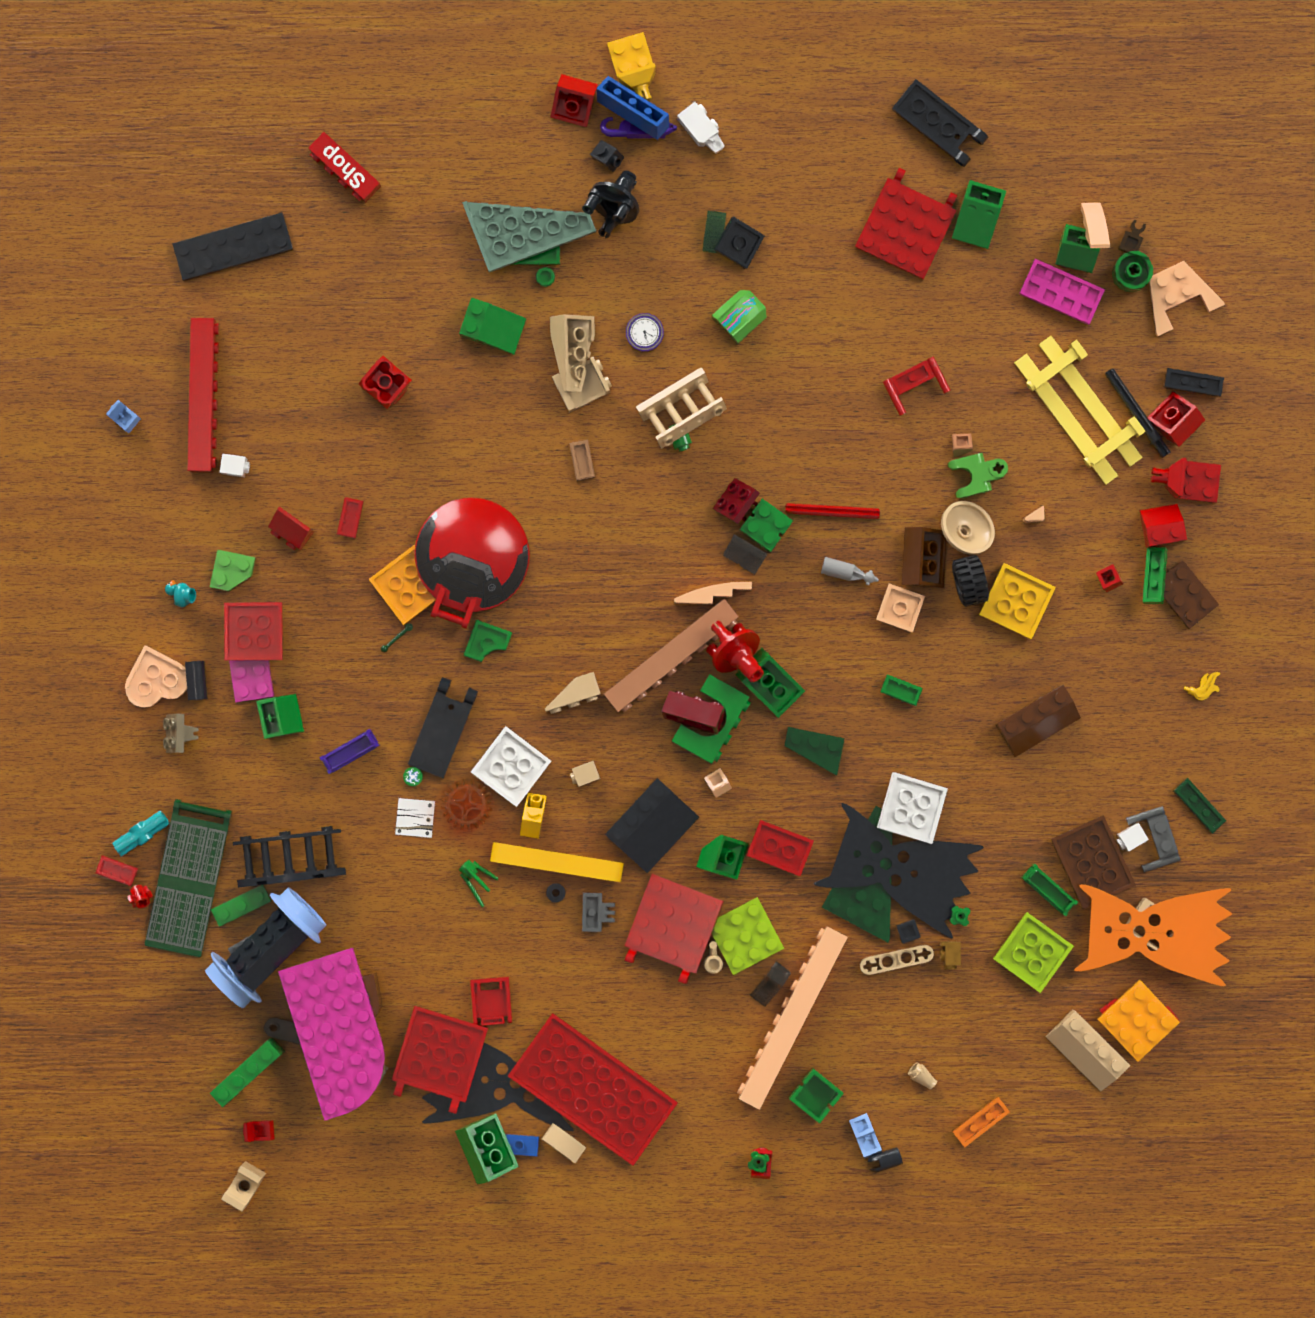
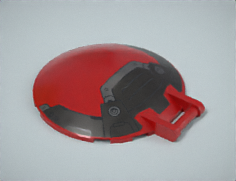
M462 498L441 506L424 522L415 544V564L422 584L436 599L431 617H439L462 625V628L467 629L472 612L495 608L507 601L520 588L529 566V544L521 524L507 509L486 499ZM440 604L466 613L465 617L462 618L440 610Z

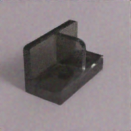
M734 534L723 556L752 574H756L767 554Z

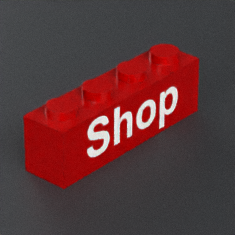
M325 132L309 146L308 149L311 152L309 156L317 163L321 161L325 165L324 170L331 176L335 174L339 178L337 180L338 183L345 189L349 187L353 191L351 194L359 202L362 199L366 203L381 187L380 183Z

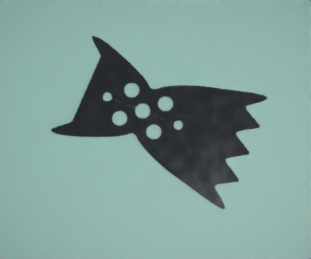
M841 803L849 817V823L831 875L815 882L814 885L827 888H841L881 883L887 893L904 909L945 936L953 938L951 931L945 923V920L952 918V908L956 906L952 899L971 894L960 877L978 872V869L971 863L967 855L977 852L984 847L975 844L933 841L932 844L923 841H910L891 845L886 836L862 814L849 805ZM878 841L882 844V850L879 853L871 851L870 845L872 842ZM856 850H859L861 853L858 858L854 857L853 854ZM899 852H908L909 860L906 863L899 862L897 858ZM883 858H889L892 862L888 870H883L880 867V861ZM865 865L873 867L874 873L872 876L866 877L862 874V869ZM913 870H916L918 872V875L915 878L912 877L910 873ZM894 874L901 877V883L898 886L890 884V877Z
M486 1043L483 1044L466 1103L460 1101L456 1114L449 1112L452 1098L432 1092L422 1097V1099L437 1109L435 1113L422 1121V1123L426 1124L480 1116L499 1110L514 1102L521 1109L551 1125L553 1123L566 1131H574L560 1113L536 1096L533 1102H526L523 1099V1094L527 1090L522 1086L517 1089L510 1086L511 1078L508 1077V1074L517 1062L502 1051ZM499 1063H505L508 1066L506 1074L500 1075L497 1073L496 1067ZM483 1076H487L489 1078L488 1083H483L481 1081ZM503 1088L506 1091L504 1099L498 1100L495 1098V1089Z

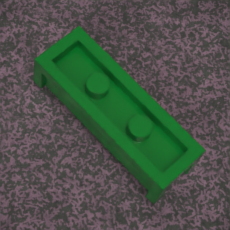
M1034 863L1021 877L1065 917L1068 915L1069 910L1078 903L1077 900L1073 899Z

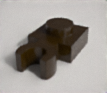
M1134 220L1130 225L1131 232L1125 231L1118 249L1126 253L1139 251L1144 239L1139 234L1145 230L1146 224H1143L1141 229H1136L1135 223L1137 220Z

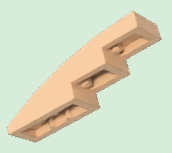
M1081 203L1083 224L1086 229L1085 237L1090 248H1110L1108 229L1101 203Z
M730 582L711 585L674 598V604L712 605L713 597L732 598V590L751 591L752 582Z

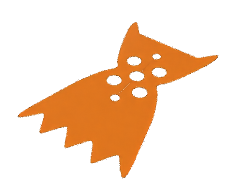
M1079 885L1092 899L1088 959L1077 966L1074 971L1099 968L1125 959L1135 952H1141L1149 960L1171 971L1211 984L1226 986L1213 970L1229 962V959L1216 951L1215 947L1231 938V936L1216 926L1218 922L1232 915L1230 911L1217 903L1219 899L1231 891L1230 888L1174 897L1139 912L1131 904L1092 886ZM1128 912L1131 915V921L1128 924L1120 922L1119 916L1121 913ZM1152 914L1159 915L1161 919L1159 925H1150L1149 917ZM1139 925L1145 929V935L1141 938L1133 934V929ZM1106 926H1110L1112 928L1111 933L1105 932ZM1168 930H1172L1174 932V935L1172 937H1168L1166 935V932ZM1126 937L1130 941L1127 949L1119 948L1118 940L1120 938ZM1156 939L1159 942V948L1156 951L1148 949L1147 943L1149 940Z

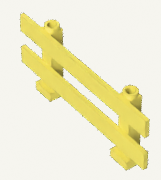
M1050 336L1039 344L1040 348L1052 362L1050 365L1039 371L1027 354L1014 362V364L1026 378L1028 388L1032 392L1035 390L1083 454L1085 464L1089 468L1092 467L1106 485L1118 475L1105 457L1117 449L1131 467L1143 457L1129 439L1134 435L1138 438L1146 431L1135 416L1126 422L1127 427L1122 430L1072 364L1076 359L1080 362L1088 355L1080 343L1075 340L1068 346L1070 350L1064 353L1053 337ZM1057 373L1061 374L1109 438L1100 447H1096L1048 383V380Z

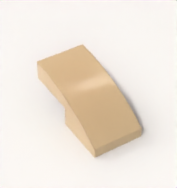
M553 1123L542 1137L543 1141L573 1163L577 1162L586 1149L584 1145Z

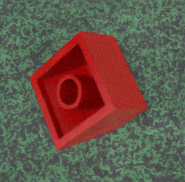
M561 74L556 87L550 117L587 127L598 84Z
M1172 392L1147 417L1151 424L1167 440L1178 447L1205 421V418L1195 405L1175 392Z
M1178 504L1139 510L1146 548L1187 540L1185 524Z
M280 506L268 525L272 529L270 533L278 539L282 536L287 540L286 545L294 551L296 548L302 550L314 533L313 530Z

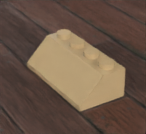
M1073 1009L1046 1036L1100 1091L1117 1080L1131 1066Z

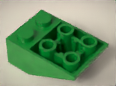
M969 180L952 239L988 249L1003 205L1006 190Z

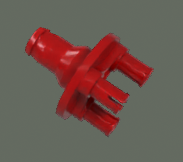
M721 621L715 622L719 629L713 623L711 630L719 637L721 644L719 647L714 643L709 645L706 652L712 657L715 669L721 673H728L739 669L750 682L758 681L763 676L764 671L753 657L760 644V638L756 632L745 629L742 623H737L732 628L733 633L728 631Z

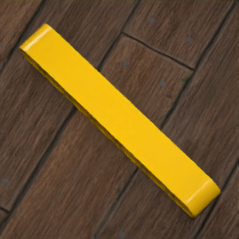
M496 842L492 844L490 857L491 862L621 882L624 863Z

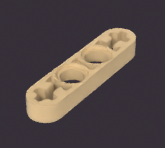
M920 945L874 955L862 959L860 969L864 974L872 975L926 963L933 959L934 951L928 945ZM923 948H925L926 951H930V954L927 955V959H924L923 956L917 957L919 961L915 962V955L913 953V950H916V953H921L923 951ZM904 952H908L912 956L909 963L901 961V955ZM886 956L891 957L893 960V964L890 967H884L882 964V959ZM875 958H879L880 970H877V966L871 967V971L863 968V965H866V961L877 963Z

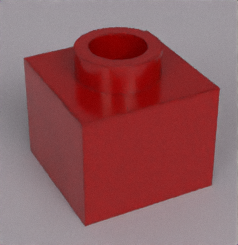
M1113 564L1096 572L1106 592L1124 584L1117 568ZM1114 577V580L1109 582V579Z

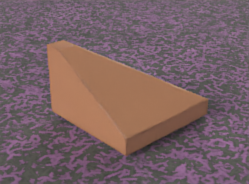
M971 433L952 434L953 457L973 451Z

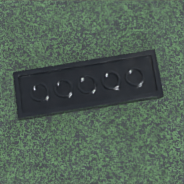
M283 212L172 243L183 281L293 250Z

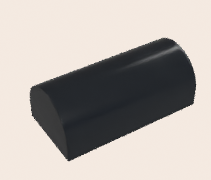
M205 661L185 662L188 701L208 699Z

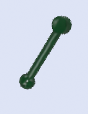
M406 624L405 629L389 643L381 646V651L387 652L388 648L407 631L413 629L412 624Z

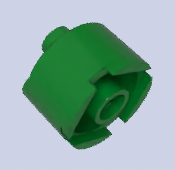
M1140 251L1127 252L1113 266V282L1123 291H1140L1150 282L1154 271L1153 265L1146 254ZM1131 268H1134V275H1131L1129 271Z

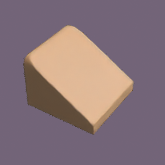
M1044 506L1026 516L1023 522H1042L1044 520Z
M721 768L704 777L716 798L732 789Z

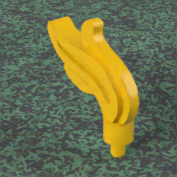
M1214 672L1210 675L1206 673L1201 678L1199 688L1190 686V688L1184 687V690L1188 691V694L1193 695L1197 700H1205L1212 692H1219V687L1214 685V682L1220 673Z

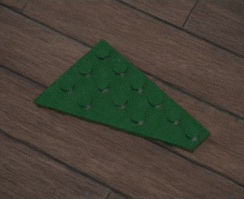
M878 806L874 807L868 818L876 827L878 826L882 811ZM879 829L892 845V832ZM878 841L872 842L870 845L871 851L879 853L882 850V844ZM856 850L853 853L854 857L856 858L860 857L861 855L859 850ZM883 858L880 861V867L883 870H888L892 865L889 858ZM865 865L862 869V874L866 877H870L874 873L871 865ZM877 882L872 885L831 888L822 908L885 942H889L891 896L881 883Z

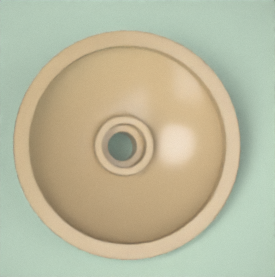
M958 501L951 504L942 515L941 527L943 534L949 544L956 550L964 554L977 555L985 552L992 545L995 537L993 522L988 513L977 504L968 501Z

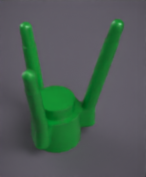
M469 859L459 868V871L462 873L460 876L465 880L480 906L484 907V903L470 880L474 878L487 892H490L486 884L476 875L479 872L478 870L495 880H498V877L480 866L476 861L472 863Z

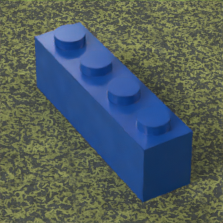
M607 76L596 88L598 103L656 140L669 128L668 113L610 76Z

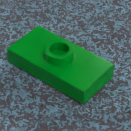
M887 674L880 693L916 706L923 688Z

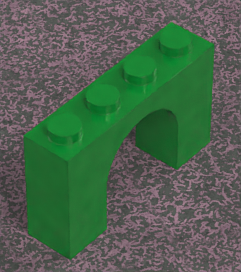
M709 674L700 692L716 700L724 707L726 722L723 729L713 736H702L680 725L672 742L712 764L713 761L718 762L723 753L719 750L723 744L727 746L732 737L729 734L732 727L737 728L741 721L739 718L741 711L746 712L751 702L748 701L749 696Z
M272 1037L213 1089L210 1094L223 1108L286 1051Z

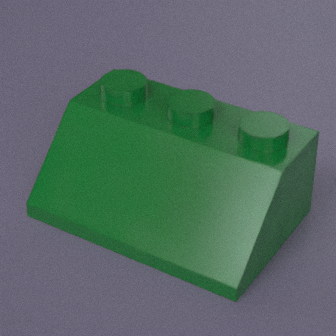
M496 1113L455 1131L477 1185L487 1183L519 1167Z

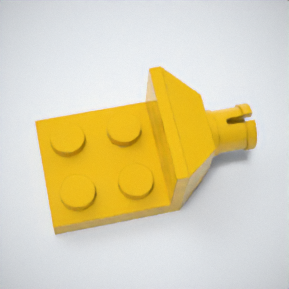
M644 32L608 42L607 46L618 82L641 97L644 94L647 101L652 100L648 87L654 78L656 67L655 63L652 62Z

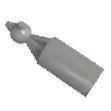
M828 557L824 559L821 574L847 581L864 579L866 585L878 582L879 580L875 577L872 570L864 573L854 564Z

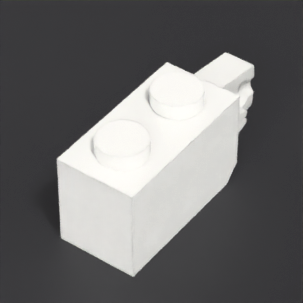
M694 102L677 115V120L698 146L704 147L706 145L717 154L724 148V144L719 137V126L714 119L710 120L706 116L707 111L702 104L698 105Z

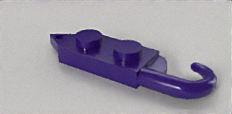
M613 117L605 118L600 125L602 133L609 137L653 138L627 120L621 122L619 129L606 128L607 122L612 121ZM669 123V128L660 138H665L666 135L676 131L677 126Z

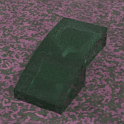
M708 210L703 252L718 253L714 248L724 232L727 213Z

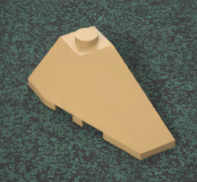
M566 314L550 317L551 340L564 392H582L587 371L585 365L591 354L589 348L595 337L594 316Z

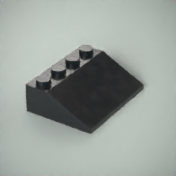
M657 778L605 835L648 873L695 823L699 816Z

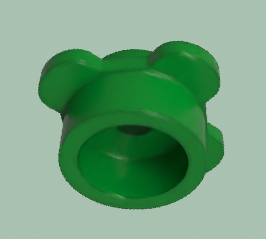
M954 906L952 908V918L950 919L951 924L967 926L969 924L968 915L971 912L970 909Z
M757 1151L752 1152L751 1161L748 1162L749 1169L761 1173L765 1172L769 1156L767 1154L761 1155Z

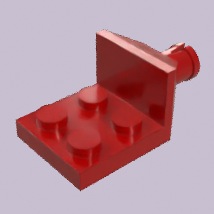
M1183 457L1167 469L1153 467L1151 471L1153 476L1150 480L1151 483L1165 484V488L1175 499L1217 503L1221 465L1187 461V458Z

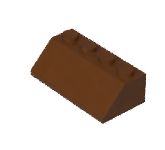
M1060 685L995 725L1012 754L1016 757L1079 720L1081 717L1064 685Z

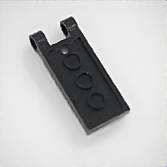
M917 79L914 80L892 108V111L941 148L962 167H965L971 160L967 154L958 149L968 135L980 145H983L988 139V135L976 127ZM955 135H959L960 138H959V139H955L954 136H955Z
M442 677L408 762V765L441 778L445 777L478 694L477 690L469 687L463 703L448 698L446 694L452 680ZM450 704L454 705L453 710L449 709Z

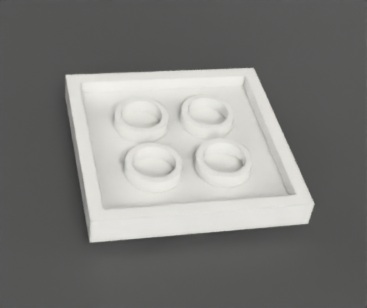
M505 726L471 773L517 807L551 763V760Z
M892 772L877 828L932 844L948 788Z

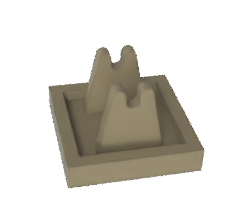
M184 714L166 715L163 722L164 730H166L163 747L166 749V753H184V742L198 739L199 736L193 735V732H197L199 729L184 725Z

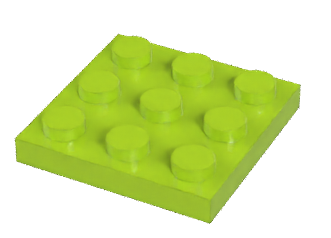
M758 897L718 917L712 932L733 975L784 949Z
M1026 912L993 959L1041 993L1074 946Z

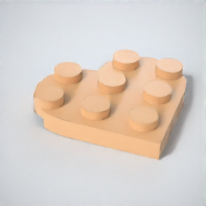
M144 645L125 684L126 695L129 701L136 706L152 707L162 697L167 699L179 698L187 691L185 667L179 662Z

